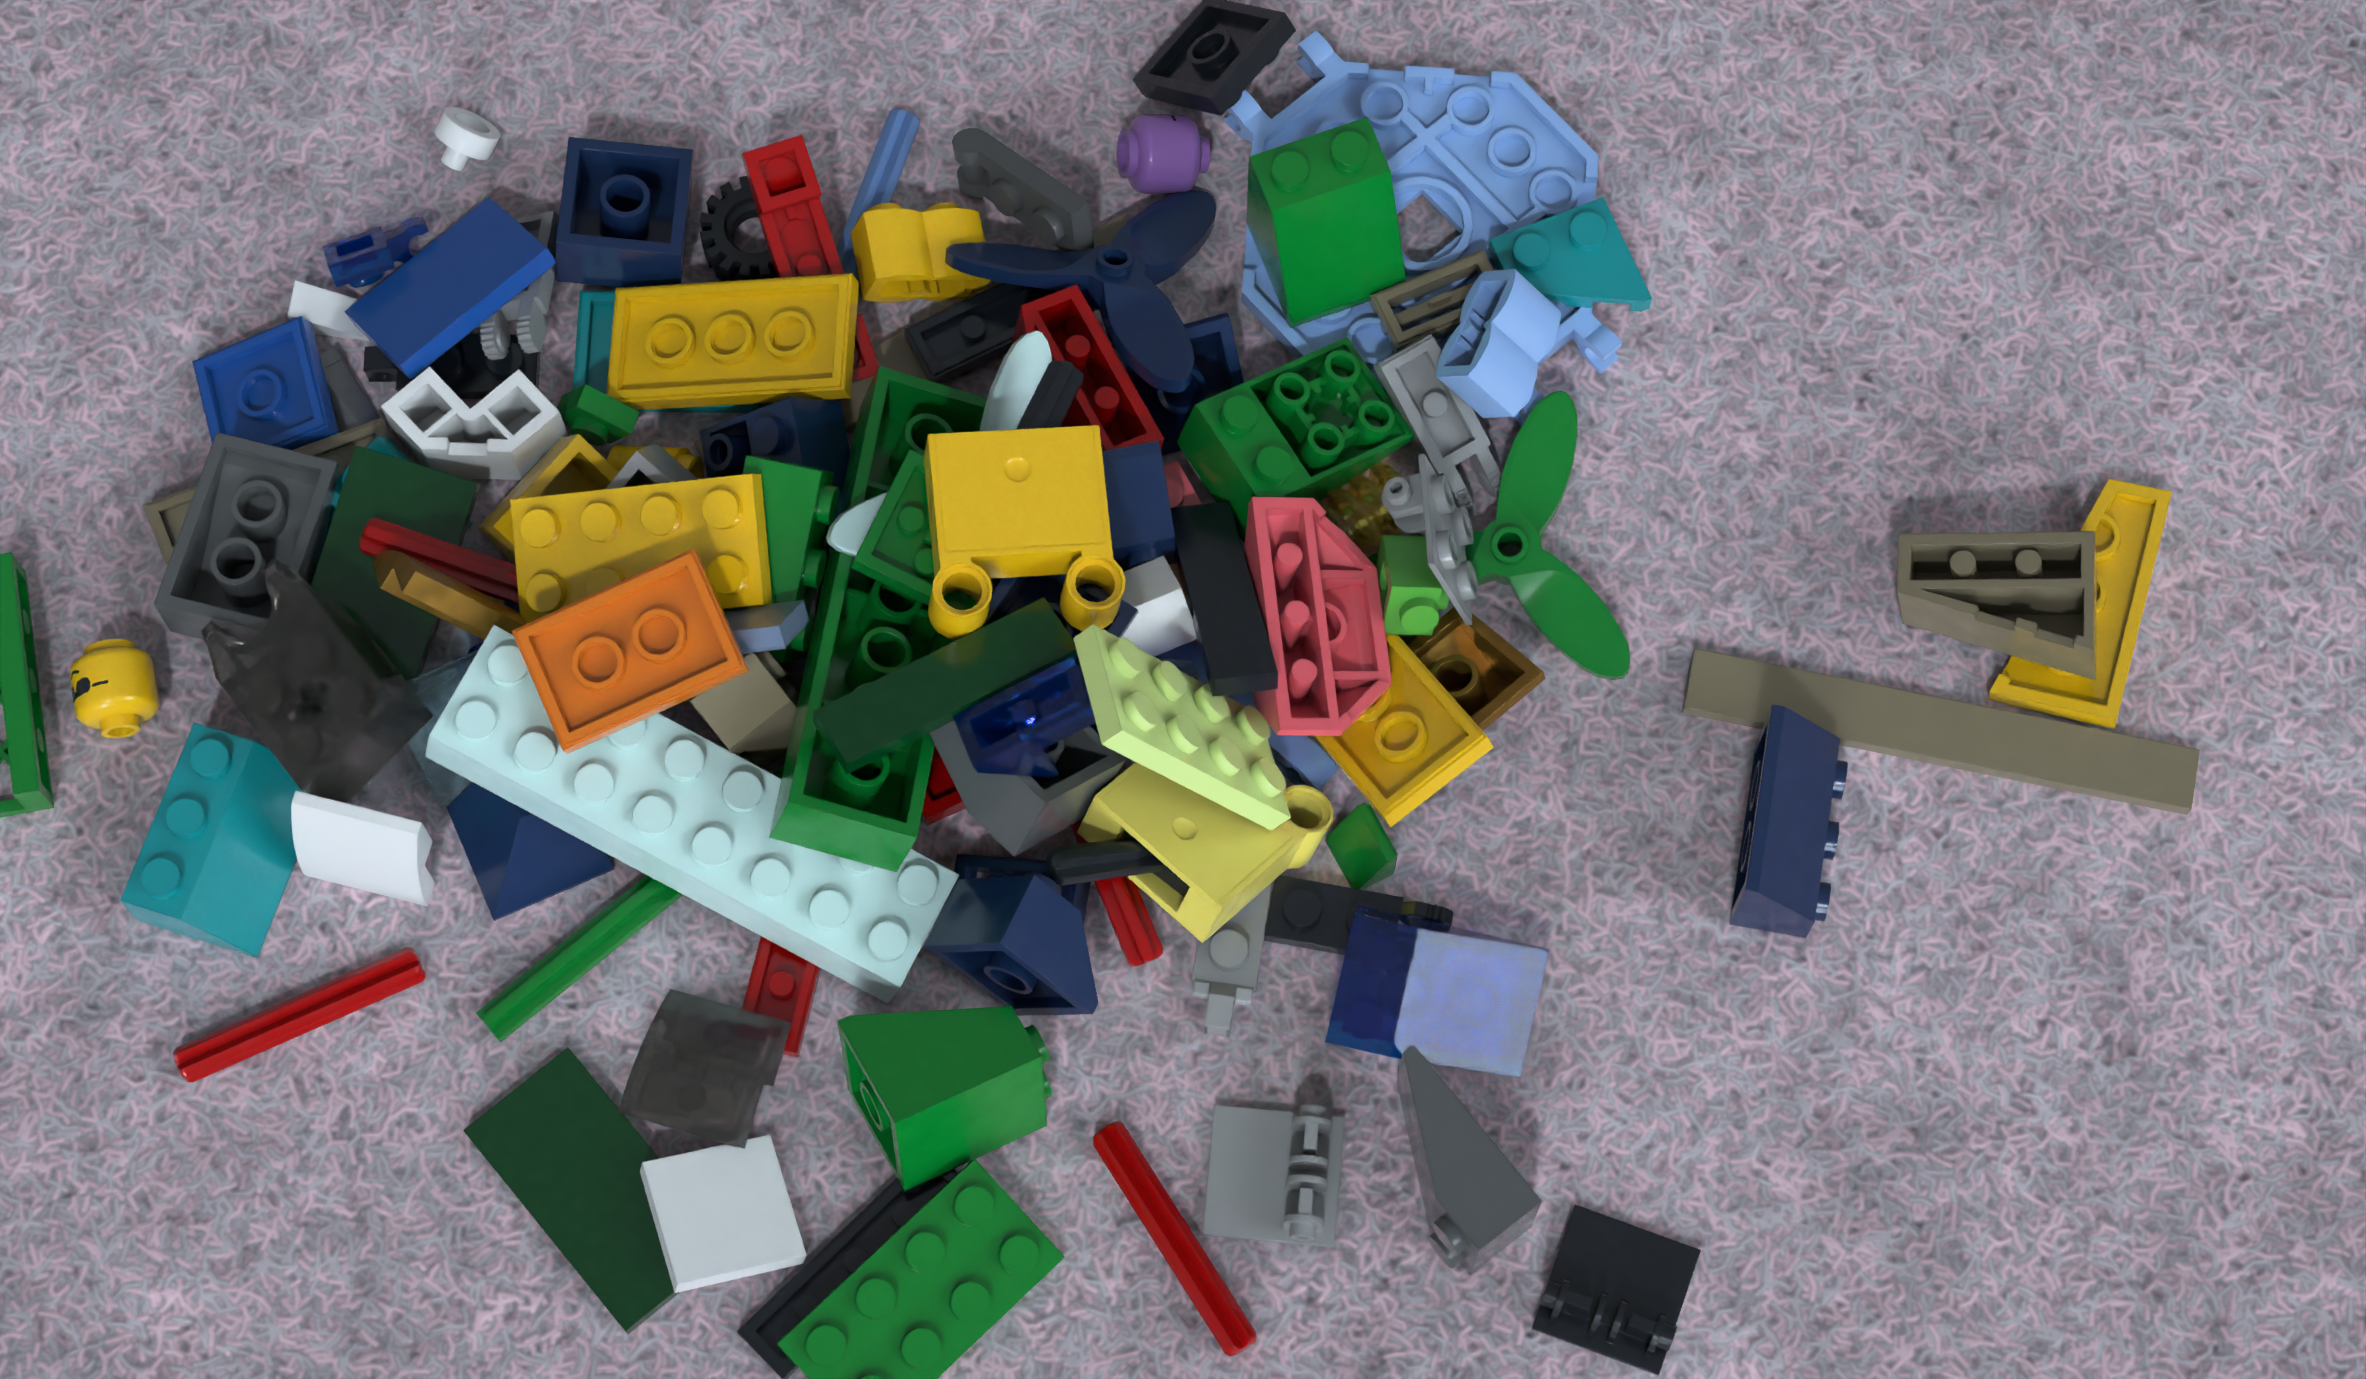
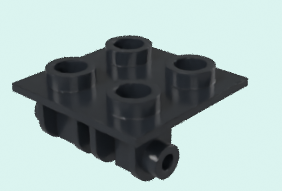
M1575 1204L1532 1330L1659 1376L1666 1353L1669 1351L1677 1329L1676 1323L1701 1250Z

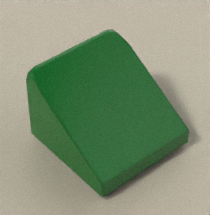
M1365 802L1357 806L1325 839L1350 887L1360 890L1393 875L1398 856L1371 805H1367Z

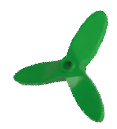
M1560 390L1552 392L1538 401L1520 428L1510 449L1501 476L1496 520L1491 522L1484 530L1473 531V544L1465 545L1466 560L1470 561L1474 567L1478 586L1492 581L1503 585H1510L1531 622L1567 658L1596 677L1608 680L1623 679L1629 672L1630 654L1628 643L1621 628L1592 588L1571 568L1542 549L1541 537L1554 518L1570 479L1578 437V418L1574 402L1567 392ZM1507 545H1515L1521 549L1513 557H1507L1500 553L1501 549ZM1378 553L1367 557L1375 567Z

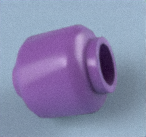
M1141 114L1131 122L1129 129H1122L1120 131L1116 153L1118 172L1120 177L1128 178L1131 187L1135 191L1143 194H1174L1189 191L1195 186L1199 173H1206L1209 169L1210 143L1207 137H1200L1198 128L1190 117L1172 114Z

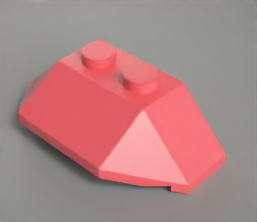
M1251 497L1248 506L1244 555L1278 671L1277 689L1253 692L1254 705L1276 735L1341 736L1392 684L1377 568L1345 532L1325 517L1326 511L1314 498Z

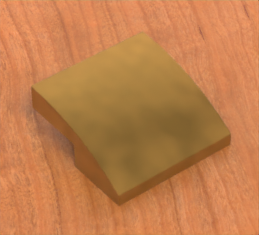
M388 550L378 553L372 563L380 589L483 640L486 639L493 625L513 635L512 630L527 624L521 614L513 608L402 552Z

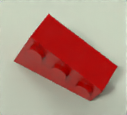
M1073 285L1021 305L1012 344L1022 335L1033 331L1042 332L1048 341L1052 361L1063 362L1066 360L1071 362L1084 376V381L1061 427L1099 425L1102 451L1158 440L1161 449L1164 437L1078 285Z

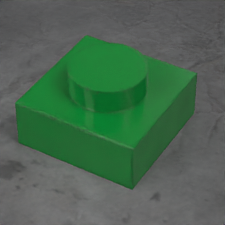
M586 384L562 395L557 407L564 424L571 427V434H580L589 444L603 446L606 443L611 444L631 435L640 413Z

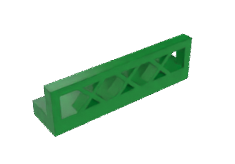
M11 552L0 554V705L3 706L7 737L0 745V764L4 761L10 765L13 796L15 799L0 801V818L54 808L26 571Z

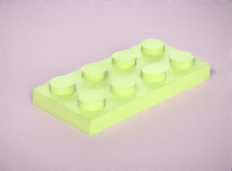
M1094 624L1073 638L1102 745L1271 831L1291 818L1283 792L1286 788V782L1282 772L1274 762L1268 742L1270 728L1265 718L1256 708L1250 705L1244 706L1226 695L1212 697L1209 683L1204 684L1181 672L1173 663L1161 661L1137 648L1129 639L1124 637L1118 638Z

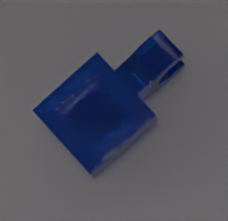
M424 217L409 218L398 227L383 232L382 227H378L322 246L336 288L347 284L354 288L371 285L382 279L385 275L384 272L394 269V262L398 261L405 264L421 250L411 249L409 243L415 236L429 232Z

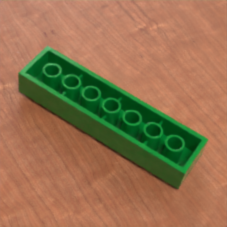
M879 366L860 405L837 517L863 501L888 492L909 449L924 455L928 434L980 431L987 398ZM831 546L769 838L897 872L918 836L935 747L930 734L928 733L846 774L814 725L813 711L954 642L955 639H949L939 634L931 625L928 616V605L852 569L851 566L855 556L839 552Z

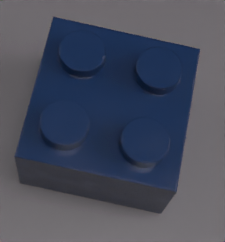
M569 137L556 237V280L620 288L681 284L692 187L693 149Z

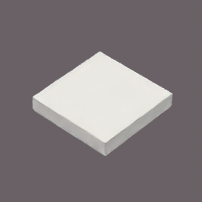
M770 1135L642 1162L640 1175L674 1293L804 1263L807 1254Z

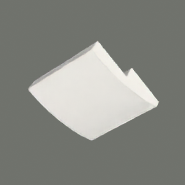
M295 791L291 803L292 835L296 857L304 875L428 906L435 882L425 867V863L433 841L422 822Z

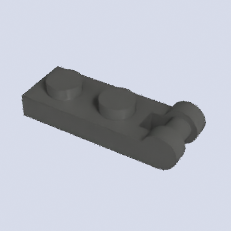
M978 128L963 129L953 137L954 157L961 164L957 171L960 192L964 196L969 198H987L1002 214L1008 217L1013 216L1034 230L1043 242L1048 245H1056L1063 251L1085 250L1094 247L1088 200L983 130Z

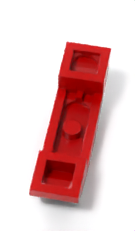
M799 135L742 153L751 193L777 278L845 274L819 198L822 193L803 136ZM858 313L852 383L875 376L879 367L862 314L858 315Z

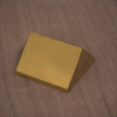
M1453 607L1439 619V623L1434 628L1432 636L1419 635L1407 646L1480 729L1484 731L1546 678L1544 672L1477 616L1472 613L1473 625L1466 626L1456 608Z

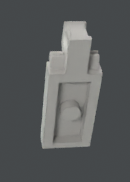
M1272 883L1204 943L1199 940L1197 941L1192 984H1194V998L1208 999L1204 1034L1230 1038L1234 1004L1251 1006L1252 994L1256 993Z

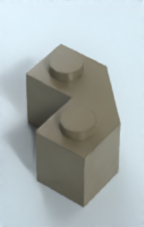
M769 651L742 654L749 672L688 699L699 713L700 718L726 750L763 770L788 750L799 698L798 692L784 677L786 673Z

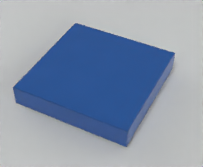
M302 316L192 361L212 443L216 432L294 450L339 433L313 326L310 321Z

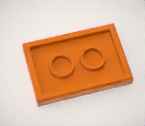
M694 548L512 630L560 746L567 754L749 672V668L704 565Z

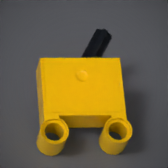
M1053 360L1048 364L1015 430L928 434L924 470L934 567V580L928 616L931 625L936 631L949 639L958 640L983 627L987 619L993 587L990 579L1066 574L1060 597V609L1065 620L1080 631H1084L1092 624L1104 629L1113 622L1118 613L1125 591L1126 579L1122 568L1113 559L1099 425L1061 427L1084 381L1083 373L1075 368L1071 362ZM1087 583L1096 584L1104 589L1108 598L1101 602H1090L1082 598L1076 588ZM961 591L971 595L977 605L971 609L958 610L949 606L943 597L950 592Z

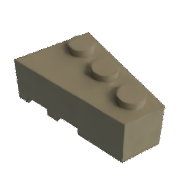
M2095 531L1899 534L1897 595L1903 624L2096 680L2097 558Z

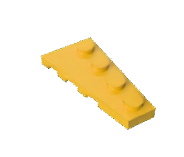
M2108 479L2080 531H2095L2097 558L2096 680L2011 656L2002 674L1999 673L1991 687L1988 699L2030 711L2115 729L2172 491Z

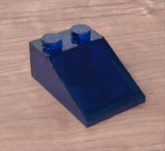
M1358 905L1353 917L1325 1042L1401 1059L1403 1052L1414 1044L1430 1064L1520 1078L1550 949Z

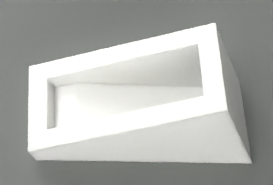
M295 280L287 315L289 320L300 316L304 317L312 323L314 334L370 341L354 326L344 312L359 299Z

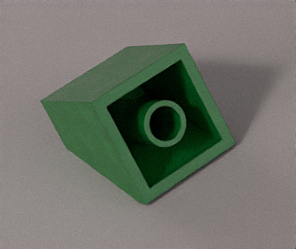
M1368 117L1249 156L1246 223L1290 328L1369 302L1370 295L1406 281L1391 170Z
M1012 1006L849 1015L837 1021L848 1090L904 1191L1047 1126L1045 1099L1052 1096V1091L1042 1064L1049 1061L1048 1052L1035 1026L1031 1025L1024 1028Z

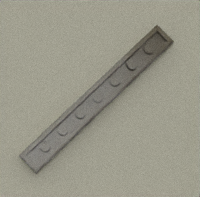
M1697 648L1694 649L1682 709L1683 714L1762 729L1772 704L1787 707L1839 737V745L2184 815H2188L2192 809L2200 749Z

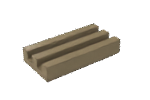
M1484 250L1370 295V306L1374 314H1378L1380 318V327L1384 335H1388L1391 340L1390 347L1393 353L1425 335L1432 334L1435 340L1454 332L1460 325L1462 308L1408 330L1402 331V329L1463 304L1474 282L1456 290L1434 296L1429 301L1395 315L1391 308L1478 272L1481 275L1483 271H1494Z

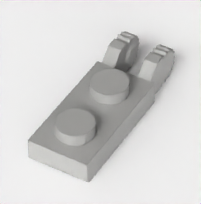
M556 210L514 218L548 248L556 261V237L559 220ZM556 263L481 323L480 343L488 359L497 360L507 357V348L511 340L508 321L517 319L518 343L521 349L524 350V353L530 354L543 350V341H545L547 333L544 314H548Z
M1429 334L1374 364L1373 367L1392 403L1414 433L1413 442L1419 453L1425 454L1438 476H1447L1456 507H1465L1469 513L1474 509L1472 497L1455 465L1470 458L1471 466L1481 486L1494 498L1499 495L1502 473L1499 471V467L1488 448L1491 442L1473 409L1436 377L1437 364L1442 351L1432 334Z

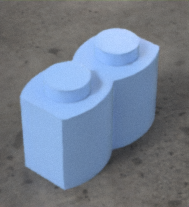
M1517 270L1483 271L1465 298L1460 314V325L1451 334L1440 354L1436 377L1482 418L1514 417L1529 402L1532 396L1538 371L1537 363L1554 346L1560 325V310Z

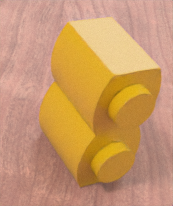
M896 203L878 204L863 212L850 232L864 300L879 303L906 302L917 299L945 302L966 298L985 288L991 281L960 272L945 263L946 248L948 246L960 243H985L979 212L972 209L959 208L955 203H938L928 207L924 212L905 209Z

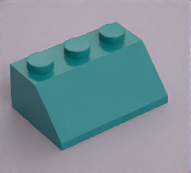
M194 722L120 899L121 903L137 921L258 958L297 862L291 820V803L295 791L323 797L329 782L328 779L253 740Z

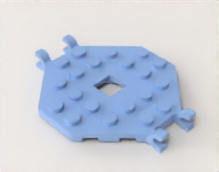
M1315 30L1298 44V51L1303 57L1297 61V65L1316 83L1313 87L1272 119L1260 108L1254 98L1244 90L1240 100L1234 106L1227 109L1230 114L1224 118V121L1242 140H1249L1252 144V156L1368 117L1391 170L1397 214L1419 196L1423 195L1460 233L1459 236L1426 262L1411 261L1402 252L1406 281L1481 250H1484L1493 269L1497 270L1488 251L1490 239L1596 200L1599 155L1516 72L1491 71L1490 76L1454 74V68L1405 65V71L1368 69L1369 63L1344 62L1334 52L1330 44ZM1246 225L1241 302L1296 359L1348 337L1383 390L1387 392L1373 365L1394 353L1390 347L1391 340L1388 335H1384L1380 327V318L1378 314H1374L1370 301L1290 328L1248 225ZM1478 272L1391 309L1395 315L1429 301L1434 296L1473 283L1480 274ZM1550 301L1561 312L1560 325L1554 346L1537 363V366H1540L1571 339L1577 344L1580 354L1600 374L1618 360L1619 356L1615 352L1622 346V341L1592 314L1593 303L1591 308L1570 307L1561 302ZM1463 304L1405 327L1402 331L1462 308ZM1451 334L1436 340L1441 351ZM1533 387V393L1529 402L1511 418L1522 427L1528 414L1544 396Z

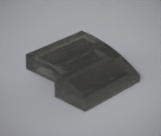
M670 989L642 1042L629 1075L618 1112L745 1149L763 1084L774 1086L792 1023Z

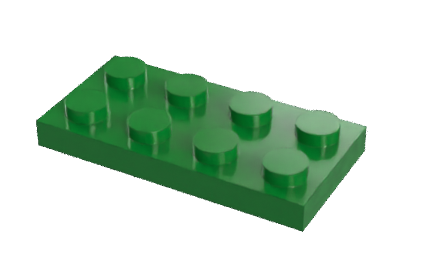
M973 1159L789 1330L776 1345L807 1379H937L1065 1257L978 1161Z

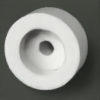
M446 107L434 130L437 138L447 145L441 161L446 166L457 171L464 170L469 157L478 160L490 159L501 137L498 129L490 122L475 113L458 107Z

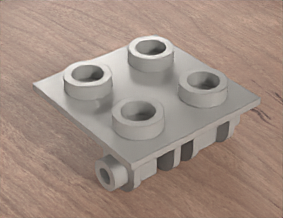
M1425 454L1418 455L1420 473L1405 477H1394L1388 480L1382 492V503L1403 536L1426 537L1427 559L1430 569L1466 626L1473 625L1470 600L1478 598L1479 588L1474 567L1470 561L1466 560L1465 545L1473 544L1474 540L1471 520L1465 507H1456L1447 476H1438Z
M1314 1104L1301 1105L1300 1112L1214 1105L1202 1236L1334 1248L1345 1116L1326 1115V1107Z

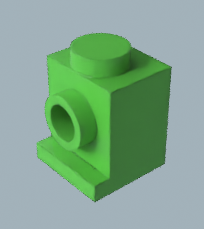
M1382 535L1376 568L1385 634L1432 636L1434 628L1439 623L1438 610L1447 609L1449 597L1428 565L1426 537Z

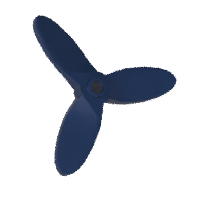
M1200 190L1177 192L1153 203L1129 219L1108 245L1077 251H1058L1014 244L960 243L946 248L945 263L951 268L975 277L1012 285L1060 291L1077 284L1088 305L1100 311L1109 340L1125 362L1154 388L1170 393H1180L1185 391L1191 382L1195 361L1193 347L1185 325L1170 299L1156 285L1178 272L1204 245L1214 228L1216 203L1213 196L1208 192Z

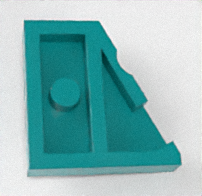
M1603 197L1492 238L1489 241L1488 251L1497 270H1517L1549 301L1561 302L1570 307L1591 308L1593 302L1630 304L1629 311L1639 312L1650 308L1652 297Z

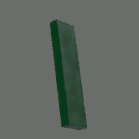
M1045 597L813 711V723L845 773L849 774L1076 660L1078 654L1075 643Z

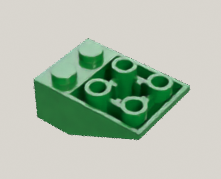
M1346 337L1195 404L1177 440V444L1215 501L1230 502L1239 537L1245 542L1248 506L1251 497L1314 498L1317 502H1320L1411 442L1415 435L1353 344Z

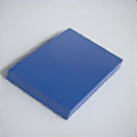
M488 197L344 312L364 336L409 379H412L557 262L545 245Z

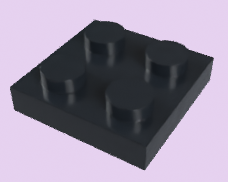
M1203 0L1134 77L1133 81L1146 98L1222 116L1227 109L1234 106L1240 100L1242 92L1260 71L1275 60L1281 47L1295 33L1296 29L1285 12L1228 0Z

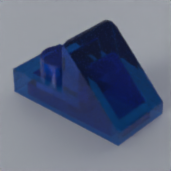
M1073 656L953 716L972 766L977 773L1055 777L1060 775L1048 746L1096 723L1082 670Z

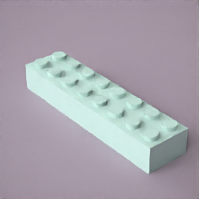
M495 625L491 628L429 734L425 757L887 1004L900 989L959 877V874L912 849L908 852L898 871L893 872L769 838L781 779L659 713L569 754L565 753L560 746L514 636Z

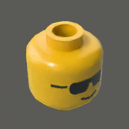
M107 639L89 644L84 648L83 655L76 659L70 668L69 675L75 715L83 725L94 729H101V735L105 738H125L137 734L141 730L140 724L154 717L160 707L154 661L146 651L136 648L133 641L127 639Z

